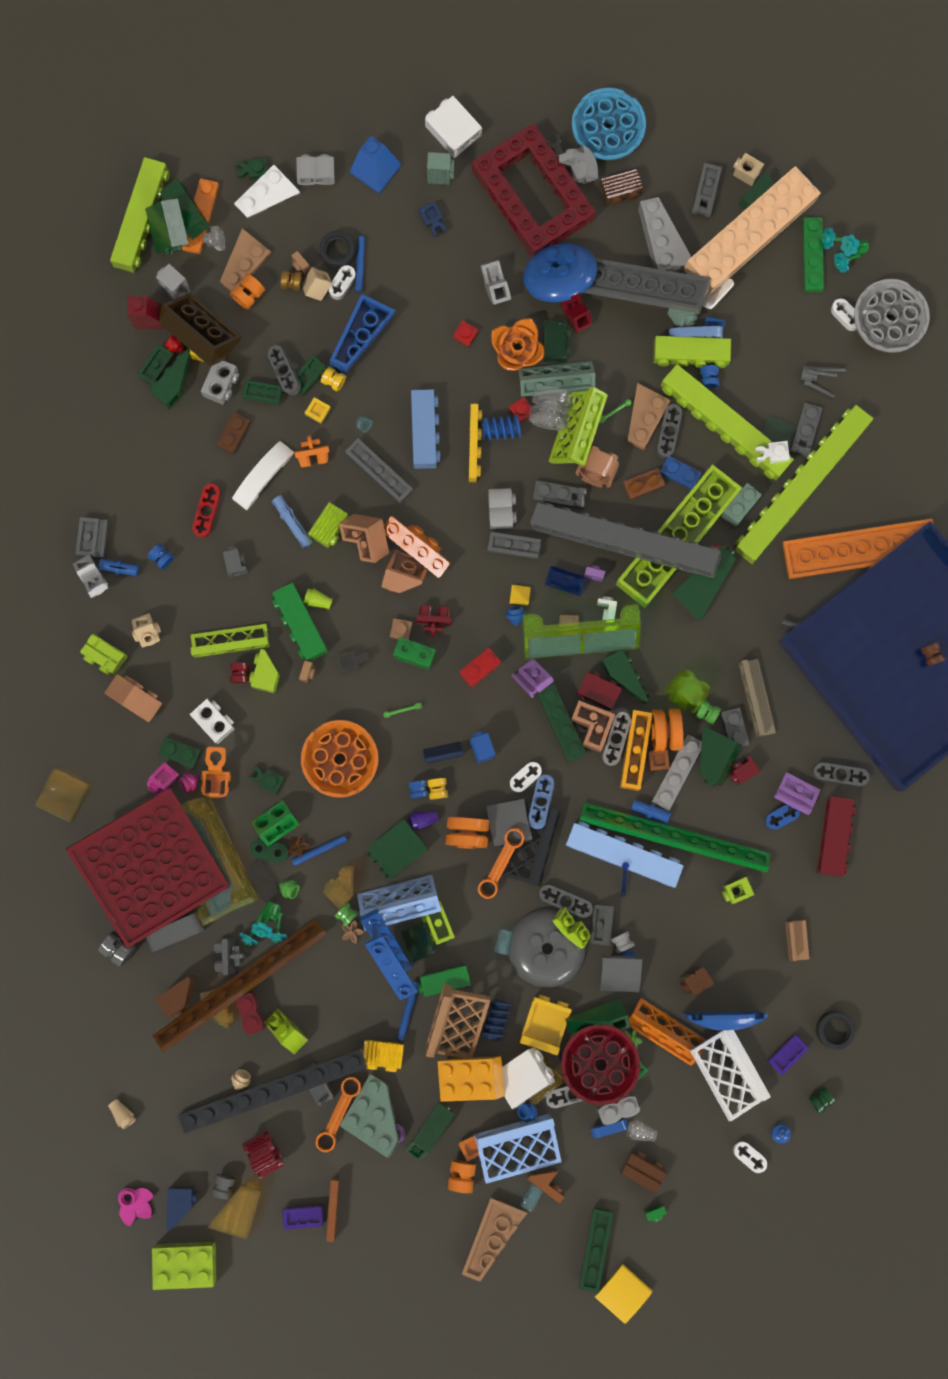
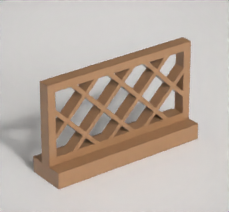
M443 984L426 1042V1057L434 1058L435 1054L458 1058H472L490 1004V996L452 990V985ZM454 997L463 998L465 1002L456 1005L453 1000ZM479 1001L484 1002V1005L476 1009L473 1003ZM469 1006L472 1009L471 1012L464 1014L460 1010ZM457 1012L460 1017L452 1020L449 1015ZM476 1015L479 1020L471 1023L468 1018ZM464 1021L468 1025L459 1029L456 1024ZM453 1027L456 1032L448 1035L445 1029ZM472 1030L475 1035L466 1038L464 1033ZM460 1036L463 1041L455 1044L452 1039ZM447 1041L451 1045L448 1048L440 1047L441 1044ZM467 1045L470 1048V1051L464 1052L461 1051L459 1048Z

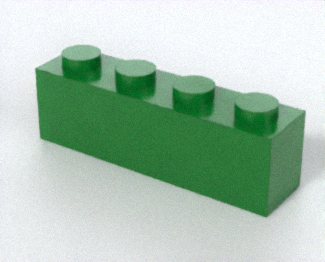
M293 582L272 592L274 598L271 600L275 608H280L283 615L280 618L284 626L289 625L291 629L289 635L293 643H298L300 648L297 651L301 659L306 658L308 662H311L328 653Z

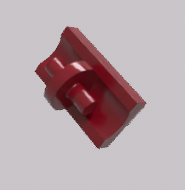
M421 605L416 621L420 624H431V626L424 625V631H431V637H435V632H443V626L436 625L451 626L449 607H438V616H430L431 606Z

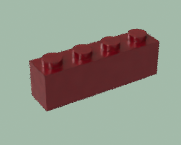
M833 796L827 797L817 874L844 877V874L847 873L848 862H846V856L849 855L851 844L848 841L849 835L853 833L851 819L852 816H855L856 812L854 800Z

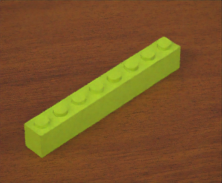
M678 364L662 381L661 387L665 394L676 398L677 403L681 407H687L696 419H701L706 423L705 425L709 430L716 431L721 435L720 438L726 443H731L740 455L747 456L753 466H759L764 470V474L768 478L777 481L794 460L790 457V460L786 462L770 463L769 458H766L763 462H756V458L763 457L762 452H755V448L762 446L768 449V443L773 442Z

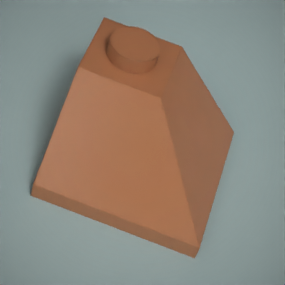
M396 549L386 568L381 587L397 593L404 592L421 585L428 569L410 554Z

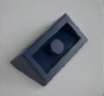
M460 742L423 750L425 763L427 764L463 755Z

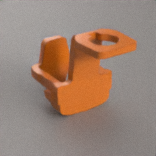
M208 747L205 758L208 771H202L201 780L203 782L201 792L210 798H222L227 796L229 791L228 782L231 781L230 772L222 771V767L226 762V749ZM217 751L221 754L222 758L218 765H213L210 755ZM206 780L211 781L210 793H205ZM222 781H225L224 794H220Z

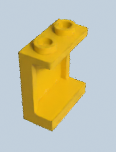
M539 994L538 998H533L519 1042L558 1055L559 1046L567 1025L565 1019L569 1018L572 1009L568 1008L569 1004L558 1001L555 1004L549 1002V997Z

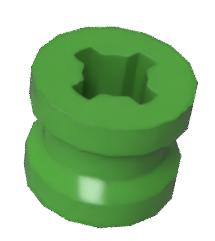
M347 902L334 917L341 919L343 925L347 927L359 912L353 910Z

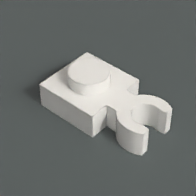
M787 441L768 443V449L762 446L755 448V452H762L763 457L756 458V462H763L766 458H769L770 463L790 460Z

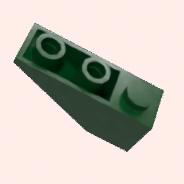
M188 349L177 356L176 362L164 370V375L159 380H155L149 390L152 396L168 410L182 397L192 360Z
M622 649L602 659L601 663L610 680L619 683L621 688L643 704L649 701V693L645 686H641L639 682L641 677L637 670H633L630 664L632 659L628 652L625 653Z
M620 998L565 1019L570 1033H577L591 1025H609L621 1031L631 1028L628 1015Z

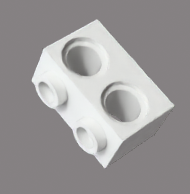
M206 699L190 713V716L216 744H219L235 729L232 726L234 722L227 714L223 716L219 712L221 708L214 700L210 702ZM208 708L211 709L212 715L209 718H204L203 711ZM221 722L224 723L225 729L222 732H216V725Z

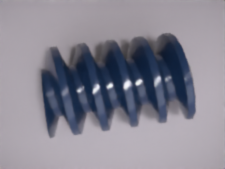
M495 999L490 1001V1005L493 1008L487 1010L491 1016L485 1017L489 1024H483L482 1026L487 1031L480 1034L487 1039L503 1042L499 1039L500 1037H505V1033L501 1030L507 1029L503 1022L509 1021L505 1014H511V1010L507 1007L513 1006V1004Z

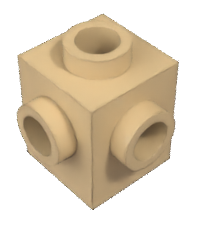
M150 613L132 620L134 630L132 635L136 642H140L142 648L154 645L160 641V626L158 622L154 623Z

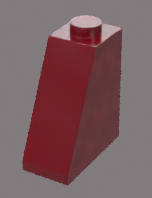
M127 296V315L135 329H166L159 323L161 303L147 296Z

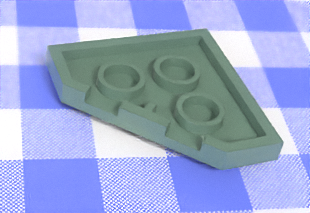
M370 1074L339 1126L385 1157L390 1158L400 1139L396 1130V1120L393 1105H391L389 1086L376 1076Z

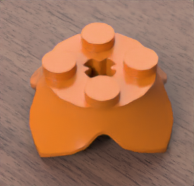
M531 318L521 319L513 327L499 326L492 330V345L498 354V363L504 369L516 371L526 366L535 365L543 359L544 347L538 342V329ZM519 344L521 345V350H515L513 346Z

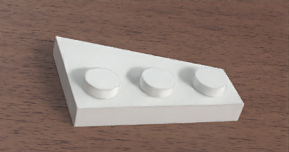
M273 165L234 205L248 219L271 206L300 194V191Z

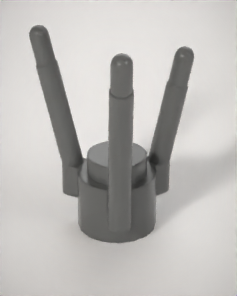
M804 365L800 380L805 381L804 385L811 386L825 395L835 398L834 394L812 383V381H816L817 375L837 377L836 373L830 372H846V368Z

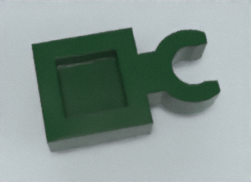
M267 158L248 159V164L246 165L242 162L235 163L236 168L243 169L242 172H236L237 178H244L246 175H249L250 180L260 179L268 171Z
M253 767L252 769L257 771L258 775L255 778L248 776V779L253 782L261 781L260 788L277 795L285 777L268 769L263 774L261 769Z

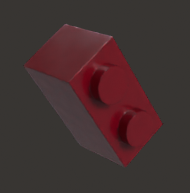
M594 671L591 673L587 672L576 695L607 710H612L622 690L619 687L620 684L610 679L609 681L601 679L602 675Z

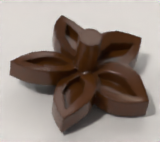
M304 835L300 836L297 840L289 838L292 846L288 849V853L296 851L297 855L301 858L303 850L311 848L305 843Z

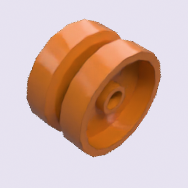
M680 708L669 709L667 716H665L662 709L651 710L653 714L650 733L654 752L665 751L667 740L671 751L682 750L683 723Z
M447 817V828L449 830H456L458 833H448L445 845L465 849L487 848L488 838L483 835H476V832L489 831V820Z

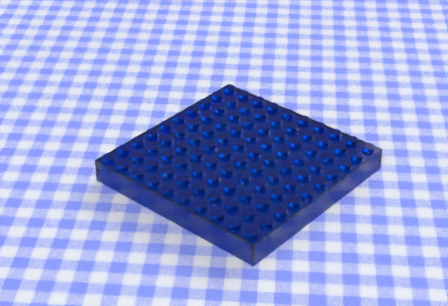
M929 521L777 640L896 792L907 789L948 756V542L933 523ZM939 642L941 646L940 651L944 654L946 660L928 667L926 656L922 654L921 648Z

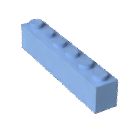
M579 821L578 824H573L565 846L676 888L683 869V865L679 864L680 860L673 857L665 859L661 857L662 853L655 850L647 852L643 850L644 846L634 842L632 845L625 843L626 839L616 835L614 838L607 836L608 832L598 828L596 831L589 829L590 825Z

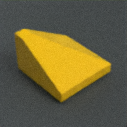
M512 585L509 604L528 606L531 587Z

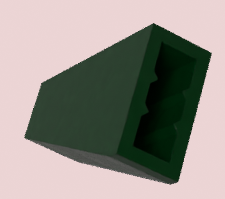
M722 545L718 549L721 552V560L715 578L693 573L673 593L699 621L705 615L736 560L734 557L736 553L729 546L725 548Z

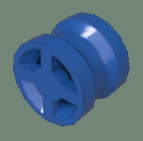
M427 780L408 783V787L411 789L410 799L429 796V792L426 791Z

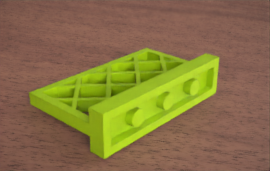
M589 387L588 391L571 392L548 462L552 464L576 463L580 466H585L608 396L606 393L595 387Z

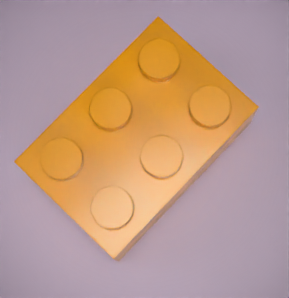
M501 1056L451 1058L437 1061L441 1102L495 1100L504 1097Z

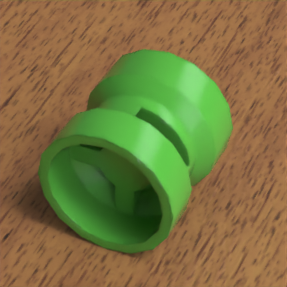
M703 700L695 717L703 718L708 724L713 725L721 708L713 707L708 701Z

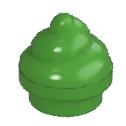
M286 880L279 884L281 894L286 899H294L299 893L300 886L294 880Z

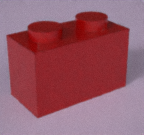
M487 648L459 671V675L472 689L501 665V661L490 648Z

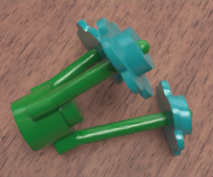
M830 227L825 229L822 235V242L825 249L832 247L833 241L842 242L841 250L844 251V254L842 252L836 253L834 255V263L836 268L841 273L849 270V261L860 258L861 254L868 252L869 243L866 239L855 238L853 234L835 237V232Z
M267 902L256 923H253V928L249 935L239 933L242 937L241 941L249 946H252V944L259 945L256 940L252 939L254 933L262 938L267 937L276 943L283 942V939L286 940L288 936L280 934L283 916L280 913L281 907L278 904ZM276 919V933H272V928L267 927V923L274 922Z

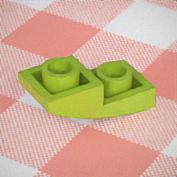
M566 907L559 909L552 920L553 923L573 944L581 949L584 948L591 938L588 929L582 921L575 922Z

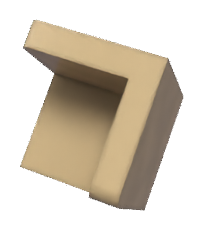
M311 267L302 283V288L306 296L321 301L332 282L327 272Z

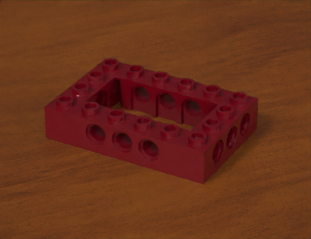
M534 123L472 161L473 174L531 257L545 247L562 242L595 220V209L564 165L559 163V158ZM530 152L531 162L538 167L542 173V178L546 179L553 189L552 192L554 195L557 194L565 209L540 227L501 173V171H506V168L516 161L520 162Z

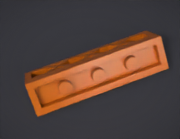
M642 998L639 999L634 1011L628 1017L632 1029L690 1066L696 1062L690 1052L696 1046L692 1045L690 1039H694L700 1044L707 1040ZM642 1006L648 1010L649 1015L640 1012V1007ZM657 1018L664 1020L666 1025L659 1024ZM674 1029L680 1030L683 1036L675 1034ZM703 1049L698 1051L699 1056H701Z

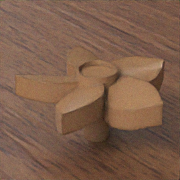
M356 920L350 926L345 927L342 925V929L347 932L343 935L342 940L351 938V941L356 944V935L364 933L363 930L357 929Z

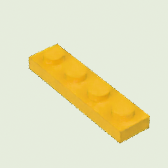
M471 404L469 482H476L481 472V465H477V458H481V447H477V440H481L482 429L478 428V422H482V410H478V404Z

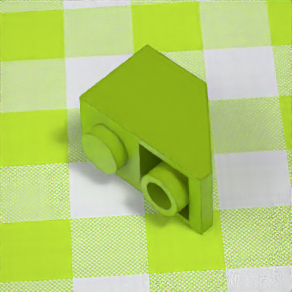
M261 649L260 653H256L254 659L256 668L255 672L252 671L250 674L249 683H251V687L254 689L275 694L280 675L267 652Z
M278 1008L264 1022L277 1040L294 1055L308 1041L301 1030Z

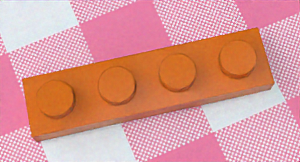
M200 178L194 201L209 223L219 184ZM207 229L194 240L187 235L189 244L182 247L183 251L201 254Z

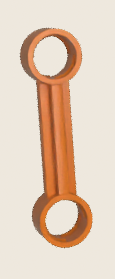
M511 827L507 830L505 834L506 843L488 877L482 879L478 886V892L483 898L490 899L496 895L498 881L513 852L524 842L525 833L521 828ZM511 831L519 832L522 837L521 841L517 844L511 843L508 840V833ZM485 882L493 883L495 892L492 894L484 893L482 884Z
M349 1076L342 1082V1094L325 1130L316 1138V1147L321 1152H329L334 1148L336 1144L335 1135L352 1098L357 1096L361 1090V1082L354 1076ZM349 1079H353L358 1084V1090L353 1094L347 1093L344 1090V1083ZM322 1135H330L333 1138V1145L330 1148L324 1149L320 1146L319 1139Z

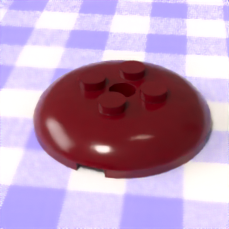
M591 1025L581 1029L570 1038L562 1054L561 1070L566 1085L576 1097L589 1104L608 1105L622 1100L633 1090L640 1075V1058L634 1042L626 1033L613 1026ZM598 1059L605 1061V1067L602 1070H597L595 1067Z

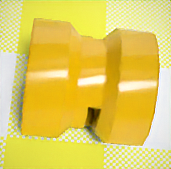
M329 366L321 378V383L330 385L333 390L338 392L347 376L336 372L333 367Z
M446 778L427 781L431 791L429 793L430 800L448 798V791L445 789L447 784Z

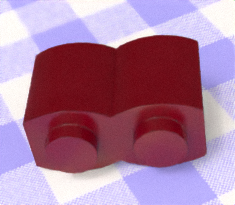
M250 992L238 998L236 1006L242 1015V1027L246 1034L250 1035L264 1030V1018L260 1011H258L259 1001L255 993Z

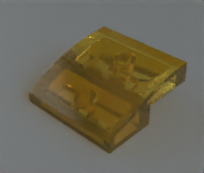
M54 769L44 785L45 788L36 802V807L71 823L89 785Z

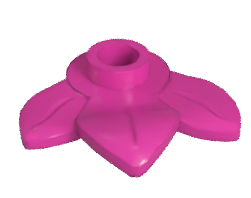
M124 1188L119 1193L118 1202L121 1205L119 1215L126 1225L131 1226L135 1217L151 1218L152 1208L148 1201L154 1196L152 1192L146 1188L136 1190ZM126 1194H130L132 1196L131 1201H127L125 1199Z

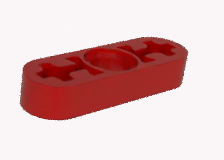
M207 484L202 490L192 527L194 534L199 538L208 537L212 529L221 492L215 484ZM214 489L216 495L211 497V502H214V504L204 502V500H209L207 491ZM205 506L212 508V512L208 516H204L201 513L202 508ZM199 518L209 520V522H204L206 531H202V533L197 529V527L202 526V520H199Z

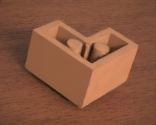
M353 514L339 523L342 540L357 543L361 561L376 563L389 554L382 519Z
M117 674L104 693L147 722L151 721L162 705L161 702L156 700L158 697L156 694L149 690L145 693L142 691L144 688L142 685L126 675L122 678Z
M578 701L571 721L588 727L582 745L601 752L615 714Z

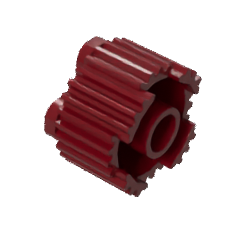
M269 1131L262 1132L242 1143L244 1152L248 1151L249 1153L247 1155L250 1160V1166L255 1174L258 1173L260 1179L284 1166L280 1150L277 1146L274 1147Z

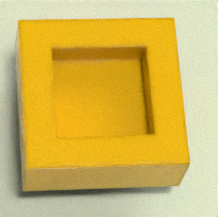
M314 397L305 411V415L322 424L331 407Z

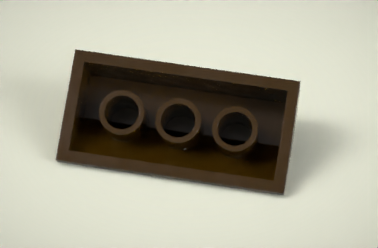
M191 293L169 301L161 307L159 323L210 367L224 361L242 338Z

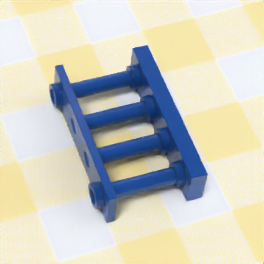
M378 908L360 916L361 923L371 937V940L364 942L399 1000L417 993V988L406 972L413 968L412 963Z

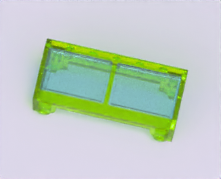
M639 604L625 606L621 610L620 619L543 625L542 618L537 614L522 616L521 626L525 660L613 652L622 649H639L641 628Z

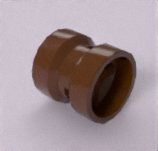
M939 642L921 648L922 654L926 656L928 667L946 660L944 654L940 651L941 646Z

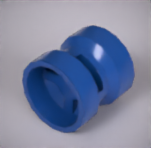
M707 365L700 368V374L702 375L701 384L707 389L720 386L719 379L717 378L719 374L718 366Z
M159 543L151 549L147 557L151 561H155L161 570H164L171 564L175 556L165 551V547Z

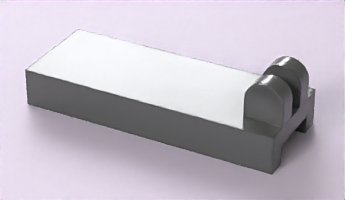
M491 532L487 550L493 553L538 559L542 541L541 539Z

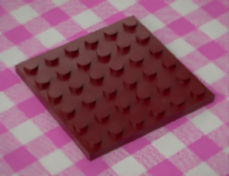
M170 787L66 848L70 858L127 948L230 887Z

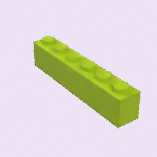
M145 157L143 159L110 259L115 268L135 273L136 268L140 267V256L142 250L146 249L147 235L151 233L145 208L158 203L159 199H162L160 191L164 189V183L168 181L170 175L166 163Z

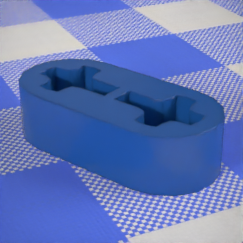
M786 804L769 813L765 818V825L771 830L779 829L796 820L800 815V811L795 809L794 817L791 815L784 817L783 814L788 812V807L793 809V807ZM771 816L773 818L781 817V820L776 822L777 826L774 824L770 825Z
M621 1118L613 1124H600L590 1128L593 1139L624 1131L629 1127L626 1118Z

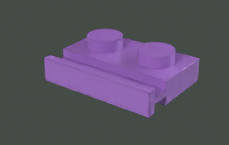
M531 659L518 669L519 672L517 674L513 673L511 675L531 698L534 697L533 694L537 691L541 692L554 682L553 678L534 659Z
M786 772L774 798L809 815L820 793V789Z

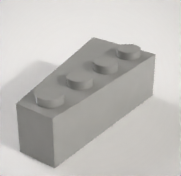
M659 197L640 201L638 211L653 268L685 273L684 267L691 258V255Z

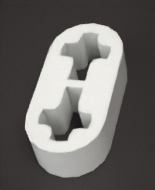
M347 265L338 271L329 288V294L333 299L340 300L346 295L356 279L354 268ZM348 272H350L351 278H350V277H347V278L345 279V281H343V280H344V274H343V273H346V274H347ZM341 284V293L337 292L334 294V288L337 289Z
M837 299L831 307V313L849 331L857 330L855 323L852 325L849 323L851 319H854V308L845 299ZM842 305L844 307L843 311H837L838 306Z
M530 762L511 778V789L514 792L524 791L541 775L540 765ZM530 766L532 768H534L535 766L538 768L536 771V776L534 774L530 775L529 777L526 776V774L530 771ZM524 777L526 780L522 783L523 787L515 788L513 786L515 784L514 780L517 779L519 781Z
M738 1141L734 1144V1155L755 1173H762L766 1170V1159L747 1142ZM739 1146H746L745 1150L749 1153L748 1157L744 1154L738 1155L740 1152L738 1150ZM752 1157L756 1160L762 1159L760 1162L762 1166L760 1168L758 1166L754 1168L755 1164L751 1161Z

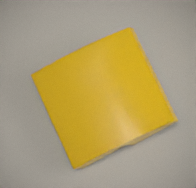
M622 1264L610 1276L609 1281L599 1290V1293H596L595 1298L626 1324L649 1298L653 1290Z

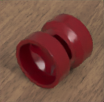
M230 663V670L232 671L230 683H249V676L247 675L249 663Z

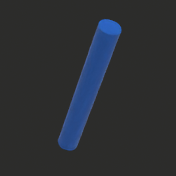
M358 236L355 292L363 291L364 236Z
M342 835L302 854L301 858L299 856L293 858L292 862L294 866L299 865L347 842L345 835Z
M412 981L418 991L419 988L417 982ZM417 993L409 996L396 1039L404 1041Z

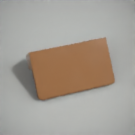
M806 920L786 921L789 961L809 959Z

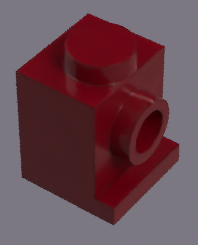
M751 756L744 759L746 763L740 761L734 765V770L728 774L734 784L737 783L739 786L761 772Z

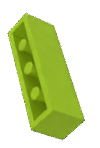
M656 336L654 340L653 363L659 366L678 364L680 367L695 365V367L701 368L707 365H716L719 368H725L731 361V339Z

